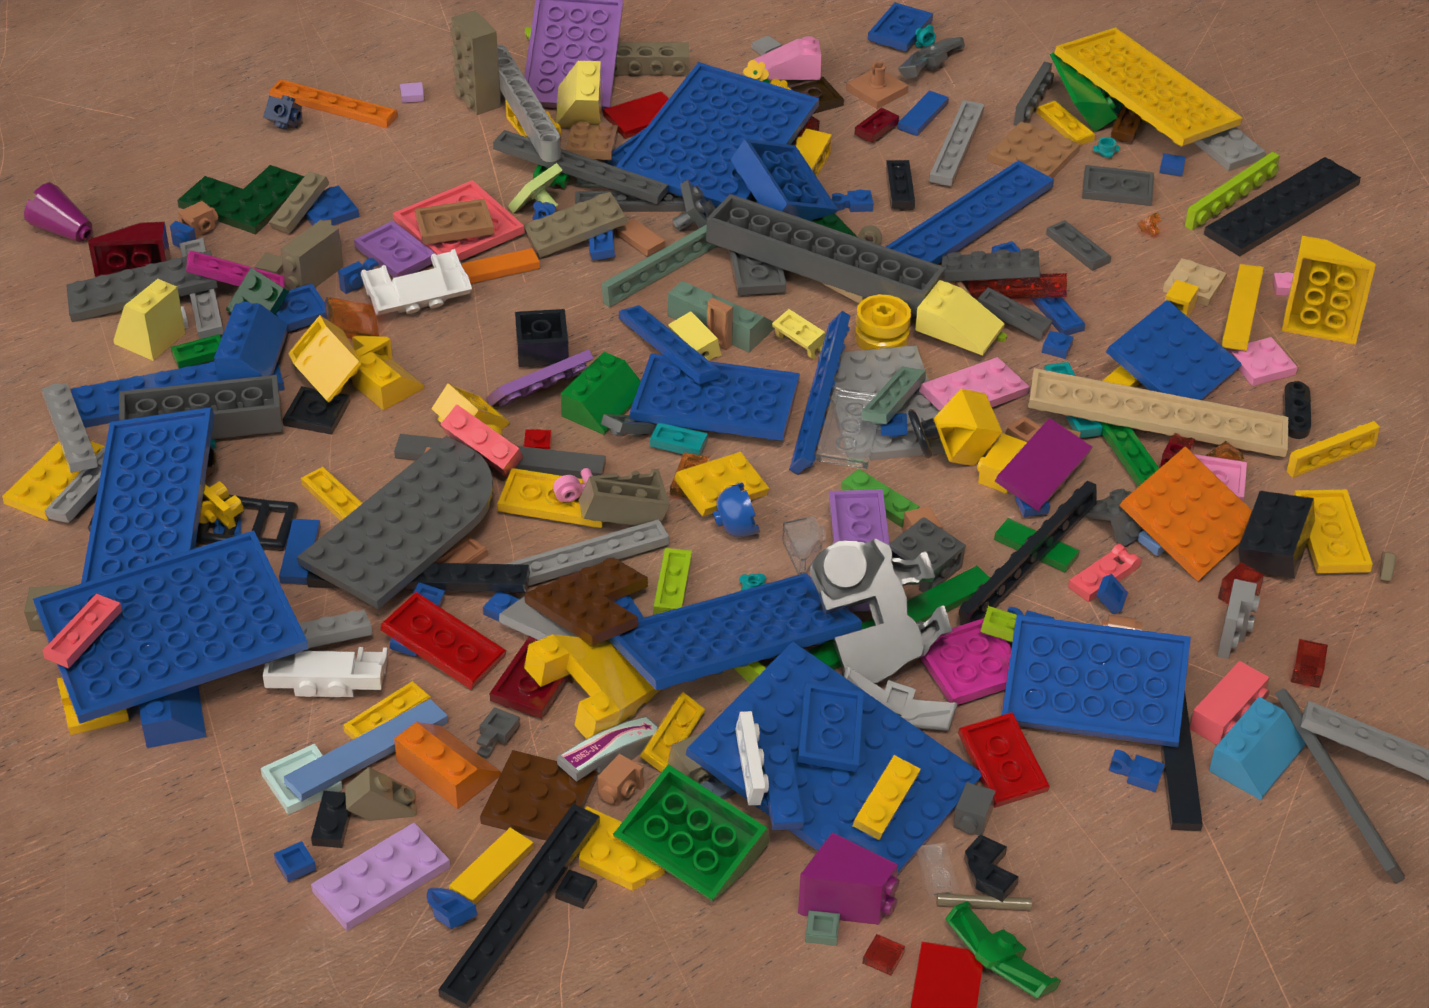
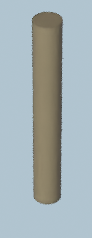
M937 893V906L954 907L969 901L972 908L1031 911L1032 907L1031 898L1007 897L1002 902L991 896Z

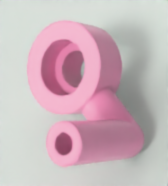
M584 468L581 471L584 484H580L578 478L573 475H565L558 478L553 485L556 498L561 502H571L577 499L582 494L589 476H593L591 470Z

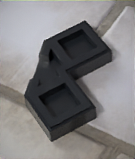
M980 834L965 850L964 860L976 890L1003 902L1018 885L1019 876L996 866L1006 855L1007 846Z

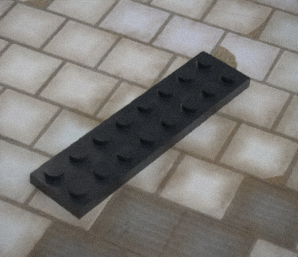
M1324 157L1205 227L1204 235L1240 257L1360 184L1361 177L1338 165L1333 160Z

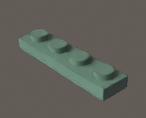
M902 366L862 410V420L871 421L877 425L887 424L926 380V370Z

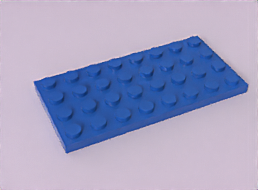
M211 407L110 422L81 584L195 549L215 415Z
M807 573L638 619V627L608 640L655 690L668 689L673 685L683 682H692L707 675L720 674L725 670L738 666H747L752 662L762 659L774 658L776 655H780L792 642H795L802 648L814 644H823L835 637L862 630V621L848 608L824 615L821 600L813 580Z

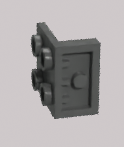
M925 517L917 521L889 545L893 552L905 560H914L922 552L927 551L935 578L930 582L920 581L919 590L922 593L945 582L962 568L966 548L964 543Z

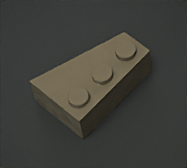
M652 469L650 474L641 475L638 471L630 473V476L619 477L617 473L589 476L579 498L583 519L636 526L658 519L662 523L670 506L659 469Z

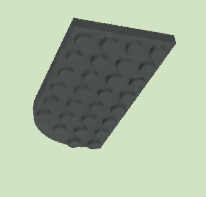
M446 435L297 556L298 564L369 605L380 609L475 528L485 517L490 508L489 503L492 494H494L492 474L488 464L474 449Z

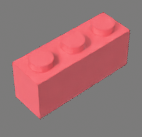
M458 404L454 406L440 424L448 436L474 449L482 456L486 463L507 478L511 468H515L523 458L517 446Z
M1239 661L1193 710L1190 730L1218 745L1258 697L1267 699L1269 695L1267 685L1270 677Z

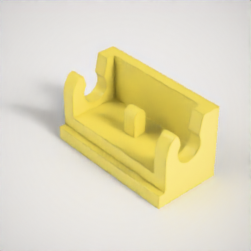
M790 309L772 323L776 336L783 339L785 335L807 349L808 356L813 360L816 358L815 350L818 348L819 352H821L825 332Z
M692 312L668 324L672 332L700 354L706 352L704 357L710 361L715 357L722 356L718 338Z

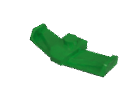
M969 901L954 906L945 918L946 922L974 954L975 959L987 969L994 971L1036 999L1057 990L1061 980L1057 977H1049L1022 960L1021 958H1023L1027 948L1005 929L992 934L971 910Z

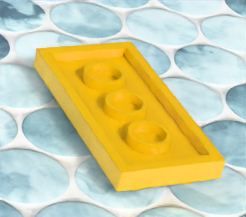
M58 441L2 496L5 505L48 521L45 510L81 471L70 472L62 447ZM90 441L96 456L104 446Z
M511 468L497 503L499 512L602 528L604 521L583 519L579 504L580 496L571 502H561L556 498L553 485L558 478L562 477L559 475ZM578 479L580 484H584L583 479Z
M1295 490V496L1314 498L1315 523L1307 545L1316 573L1371 572L1373 563L1348 490Z

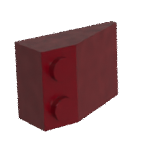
M165 222L137 223L88 239L95 278L101 275L118 273L126 269H135L148 264L171 260Z

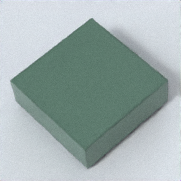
M809 910L805 942L837 946L840 914Z

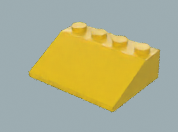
M1302 236L1281 331L1356 345L1376 263L1328 240Z

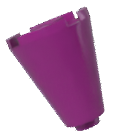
M49 182L41 185L34 191L36 197L33 201L28 200L26 203L24 219L34 227L77 242L87 240L92 234L91 221L53 183Z

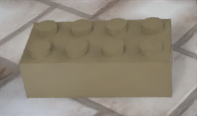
M476 10L452 17L450 33L453 38L451 50L455 62L453 72L456 77V84L454 85L456 95L461 97L467 107L471 108L477 115L500 108L497 31Z

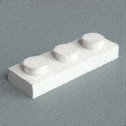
M752 711L740 712L735 731L748 805H761L764 793L768 792L769 781L767 774H763L762 771L764 765L763 749H758L759 725L754 723Z

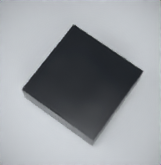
M569 869L555 891V899L584 909L597 888V879Z

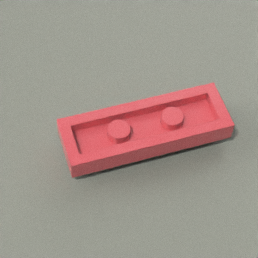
M96 594L42 650L44 658L69 668L122 612L121 604Z

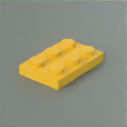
M742 452L678 471L674 477L676 483L702 517L717 511L716 501L719 494L732 485L743 482V491L747 490L750 501L766 496L769 491L768 485Z

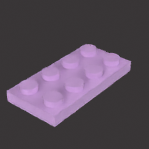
M412 823L311 884L314 895L348 931L449 869L450 860L415 823Z

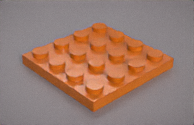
M1186 446L1119 505L1197 582L1240 544L1252 510Z

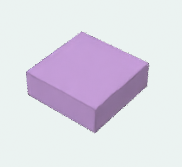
M422 82L400 84L402 103L424 101Z

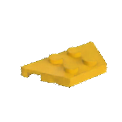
M586 806V810L600 816V823L580 850L579 867L631 891L645 885L648 880L656 879L665 874L664 869L613 836V833L622 823L621 821Z

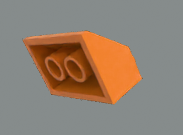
M415 722L394 738L397 762L457 809L501 775L500 770L440 725Z

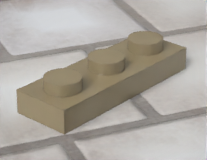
M308 172L269 221L272 229L290 234L330 183L327 177Z

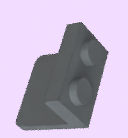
M1116 489L1110 492V496L1097 500V504L1085 517L1111 521L1117 544L1126 546L1137 540L1139 533L1144 531V529L1119 506L1132 492L1125 491V489Z

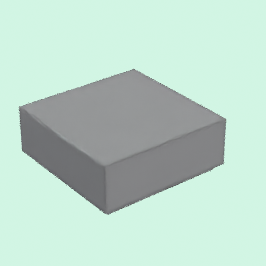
M769 35L752 42V49L761 56L782 46V44Z

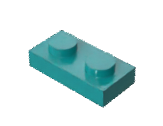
M658 423L650 437V447L700 458L707 443L708 433Z

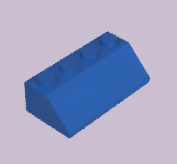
M235 303L214 357L218 381L273 375L289 329L288 324L260 303Z
M198 685L139 704L141 724L147 748L206 737Z

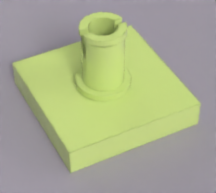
M556 163L527 183L508 205L509 209L515 213L533 199L542 203H552L557 208L559 204L554 201L546 189L562 172L561 167Z

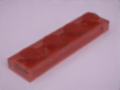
M1067 273L1040 274V277L969 280L968 292L976 300L987 288L1010 299L1067 297L1068 278Z

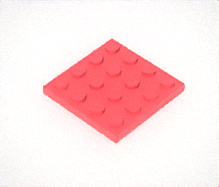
M473 180L393 213L394 221L423 243L414 209L485 199L494 225V234L439 242L437 244H425L436 255L451 252L452 249H455L459 261L525 233L524 225Z

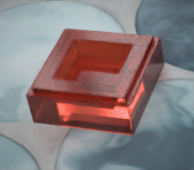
M876 934L863 956L862 963L892 976L905 953V946Z

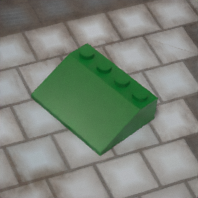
M669 764L613 833L615 838L712 902L753 865L769 844L768 828Z

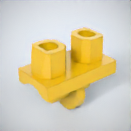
M220 481L211 487L204 484L199 523H213L218 519L228 529L236 526L234 517L244 511L241 500L234 495L223 501L229 497V492Z

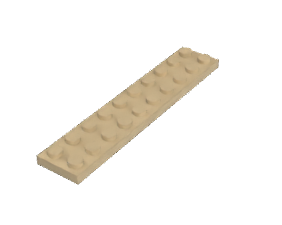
M1036 368L1033 370L1028 408L1084 418L1090 421L1110 423L1116 426L1136 428L1142 431L1162 433L1193 441H1203L1219 446H1229L1245 451H1255L1271 456L1286 457L1288 451V417Z

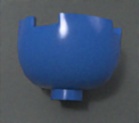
M743 482L724 489L716 501L717 511L713 512L717 526H723L726 532L734 537H746L760 532L758 524L754 525L756 524L754 520L756 515L747 490L743 491Z

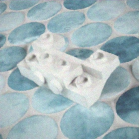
M452 249L451 252L438 255L432 254L431 260L434 269L395 277L392 281L386 265L369 271L362 270L363 283L367 295L371 297L376 316L394 311L412 314L418 312L423 307H440L446 299L470 294L472 290L470 280L461 266L456 250Z
M359 647L357 659H355V652L300 651L265 663L263 672L265 688H294L295 696L353 697L354 689L381 690L383 676L386 674L388 648H383V652H364L363 647Z

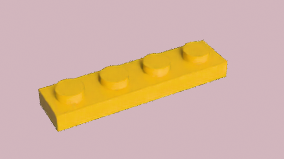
M1372 421L1302 449H1297L1290 454L1286 472L1292 478L1375 447L1380 426L1375 421Z

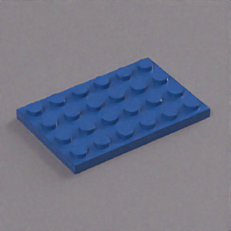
M650 354L630 410L631 419L656 424L663 423L693 430L700 429L717 433L737 434L744 437L752 436L783 441L798 388L800 373L711 362L721 370L720 378L698 384L664 355Z
M1017 615L1002 715L1013 712L1019 726L1178 747L1191 637Z

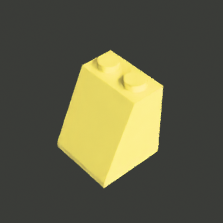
M577 61L558 86L556 123L561 128H572L573 123L586 121L590 124L601 123L603 95L601 61Z
M157 279L124 306L114 337V344L154 361L185 334L177 286Z

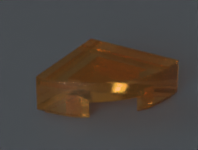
M1227 441L1206 454L1209 457L1236 461L1244 460L1243 453Z

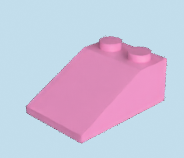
M806 36L802 39H796L753 59L758 63L763 62L765 64L770 80L774 78L779 80H820L821 78L819 39Z

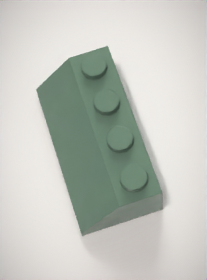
M681 281L668 293V317L677 320L685 314L692 312L706 327L707 302L711 298L732 306V345L750 353L775 329L772 327L773 321L684 281Z

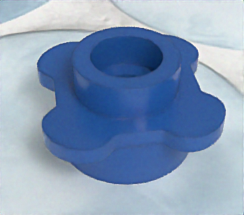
M536 201L533 204L535 215H533L532 219H541L556 212L555 205L549 202L542 203L541 201Z

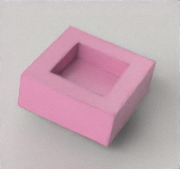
M1274 273L1273 285L1276 295H1289L1293 273Z

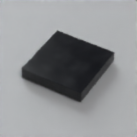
M301 386L283 417V426L332 435L350 403V395L339 393L328 402L317 389Z

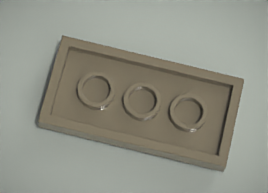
M608 192L585 202H579L562 211H556L544 218L533 220L531 223L524 225V230L538 256L541 258L625 225L628 222L626 215L612 193Z

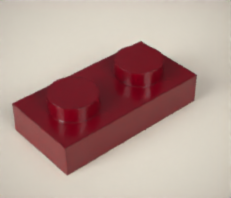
M881 107L855 127L854 135L873 143L898 124L899 115Z

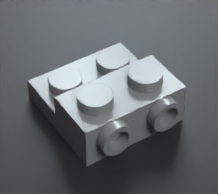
M1234 579L1217 657L1229 659L1231 648L1237 649L1238 641L1244 642L1246 631L1252 632L1255 616L1250 614L1251 612L1257 613L1260 596L1255 595L1256 583Z

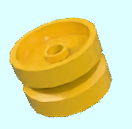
M879 294L862 300L857 306L855 329L857 345L862 350L907 346L911 319L910 307L900 298L891 295Z

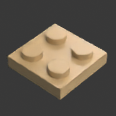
M1181 258L1164 283L1163 292L1168 293L1177 279L1198 286L1199 291L1196 303L1209 306L1225 282L1227 273L1195 263L1192 260Z

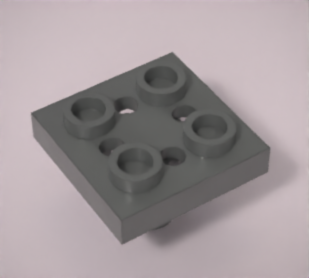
M686 180L680 184L686 211L673 218V223L680 232L694 222L700 228L707 225V218L716 209L710 200L706 201L704 199L703 192L699 186H694L689 180Z

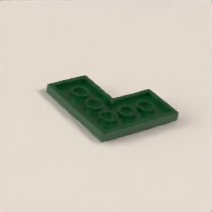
M269 165L244 189L204 176L177 200L178 208L185 209L203 201L210 208L215 209L218 215V222L256 235L269 223L305 176Z

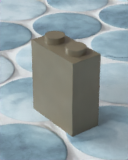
M322 220L281 248L285 284L290 290L311 283L314 287H317L343 268L339 228Z

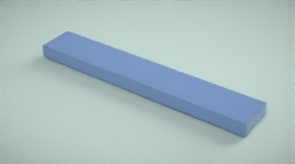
M429 699L285 775L284 784L302 802L395 751L394 738L415 722L443 726L448 723V715Z

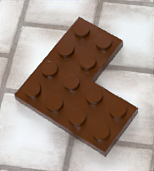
M614 557L607 558L601 563L591 567H584L579 572L569 576H562L554 582L537 586L534 590L524 593L525 603L594 646L638 627V616L613 601L647 588L648 577Z

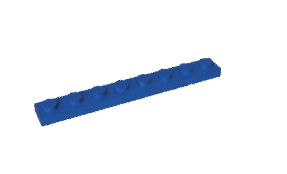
M841 311L828 324L789 468L790 471L797 475L805 468H810L816 459L814 452L821 440L819 433L826 421L824 414L831 402L829 396L836 383V380H834L835 373L841 364L839 358L845 348L843 342L850 330L848 326L850 315L844 311Z

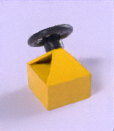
M960 389L934 419L930 418L923 422H920L914 409L908 411L919 445L927 459L932 457L928 440L940 438L949 462L975 466L1002 433L986 393Z

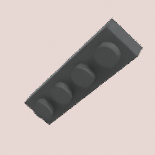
M1043 62L1017 104L1014 119L1015 126L1020 122L1025 123L1027 119H1031L1033 109L1039 105L1040 97H1044L1047 86H1051L1054 79V73L1051 72L1052 63Z

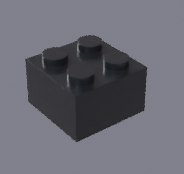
M565 309L515 312L519 367L553 365L569 358Z

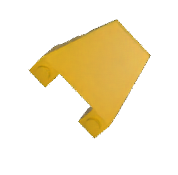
M552 634L528 645L524 668L540 687L571 674L589 694L590 697L579 701L574 724L586 739L603 730L624 723L628 718L631 719L643 703L647 704L661 690H655L609 640L592 646L579 637Z

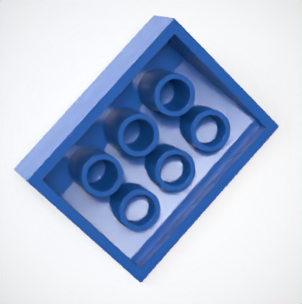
M744 139L731 158L737 173L741 175L746 183V187L752 192L758 204L808 221L837 213L838 208L795 145Z

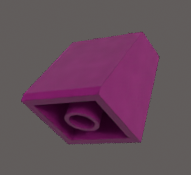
M832 832L800 874L798 914L808 917L809 910L840 914V920L879 925L885 915L890 916L897 905L895 892L900 882L897 878L898 864Z

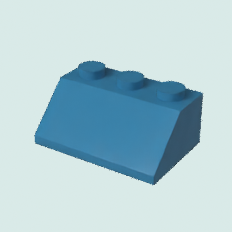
M1258 697L1214 748L1209 772L1262 800L1305 748L1306 743L1285 710Z

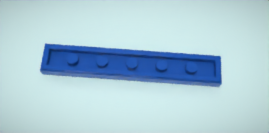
M1011 241L993 246L991 253H995L998 250L1019 252L1020 249ZM1041 273L1040 277L1013 278L1047 318L1053 320V326L1060 333L1071 335L1085 331V323Z
M640 305L619 311V319L698 384L720 378L721 370Z

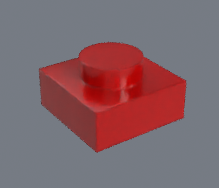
M525 429L524 447L551 450V430Z

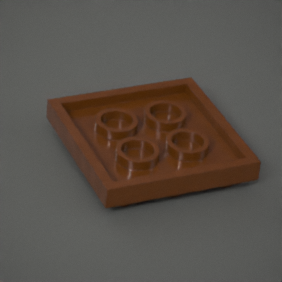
M512 750L480 815L481 824L503 830L512 828L522 835L546 841L573 803L584 808L597 780V771L593 770L580 780L575 781L557 765L555 760Z

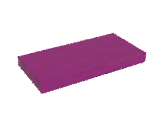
M1049 418L997 475L995 482L1037 511H1040L1087 457L1093 447Z

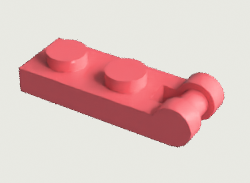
M1117 544L1110 553L1071 578L1068 588L1087 602H1090L1097 597L1096 595L1104 576L1113 574L1118 581H1121L1140 566L1142 559L1136 554H1129L1127 548L1122 544Z

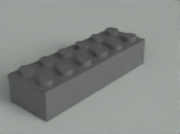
M277 375L119 392V421L211 407L215 414L211 439L283 431Z

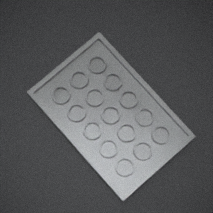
M917 345L842 352L839 358L841 364L834 377L836 383L830 392L829 398H831L830 404L848 463L924 455L911 424L908 411L914 409L920 422H923L930 418L934 419L939 410L919 392L920 387L896 413H907L908 435H901L899 437L881 436V425L862 420V410L902 366L925 370ZM926 374V380H925L923 383L929 381V380H928V377H927V374ZM940 438L928 440L932 454L945 453Z

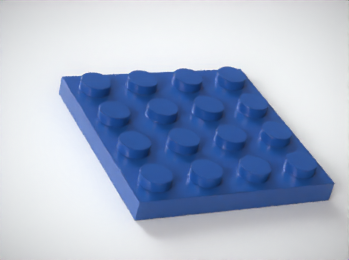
M1168 300L1112 343L1106 351L1108 355L1150 391L1202 401L1237 372L1242 365L1240 361Z

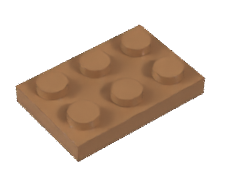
M586 121L573 123L566 151L590 159L611 160L618 135V125H612L608 122L590 124Z
M485 199L414 209L423 245L494 234V225Z

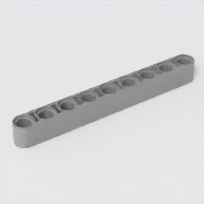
M497 45L499 85L502 94L540 158L546 162L558 161L561 158L560 134L508 49L503 45Z

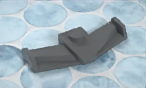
M963 37L945 38L915 52L898 68L904 78H916L923 67H928V69L940 67V63L948 59V51L965 47Z

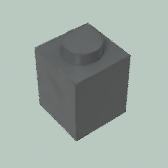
M966 782L956 806L953 828L960 829L966 833L983 835L993 811L995 790Z

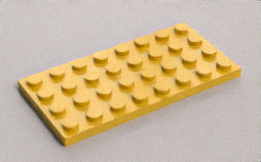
M1116 27L1056 46L1054 54L1060 57L1063 62L1071 65L1078 73L1086 76L1093 84L1108 92L1111 97L1119 100L1126 108L1134 111L1142 120L1149 122L1159 132L1171 138L1177 145L1184 146L1241 124L1243 117Z

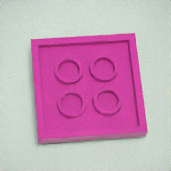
M984 618L954 627L950 635L939 636L930 646L928 652L920 658L950 703L955 702L959 705L1006 689L1012 648L1006 640L980 632Z

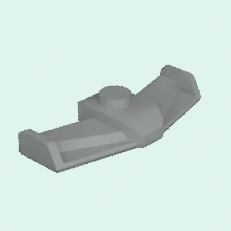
M846 666L843 677L915 727L949 731L958 703L913 700L916 689L888 680L884 690Z

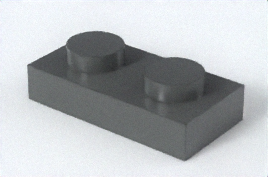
M604 414L601 422L602 425L610 428V433L618 436H625V433H628L632 436L641 437L642 434H653L655 424L635 421L630 418V415Z

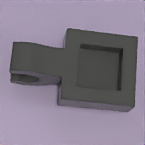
M494 707L479 725L481 735L477 740V744L481 745L477 754L489 758L494 751L497 741L506 744L520 726V717Z

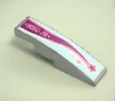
M648 716L618 724L581 741L557 756V765L575 781L580 780L593 770L600 774L618 754L630 760L640 755L659 725Z

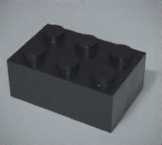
M1259 491L1238 548L1240 570L1295 579L1315 523L1314 498Z

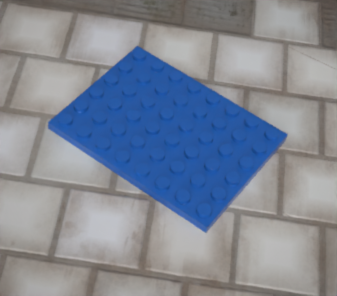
M698 62L616 167L668 184V192L683 196L680 184L689 180L694 186H699L703 192L704 199L706 201L710 200L715 207H718L729 194L751 200L754 195L746 187V183L741 175L737 173L731 158L744 139L791 145L818 108L819 98Z
M254 530L33 598L48 643L60 633L96 594L121 604L122 612L69 668L57 664L79 724L309 649L308 641Z
M792 642L687 748L685 754L747 799L735 728L740 712L752 711L753 721L759 725L758 749H760L761 745L790 744L804 825L803 829L788 830L817 851L833 832L898 864L897 876L954 812L966 782L977 785L982 776L979 770L795 642ZM806 682L864 692L860 756L857 772L797 762L803 691ZM895 755L921 770L879 841L853 827V823ZM764 793L761 805L755 806L770 816L766 793Z

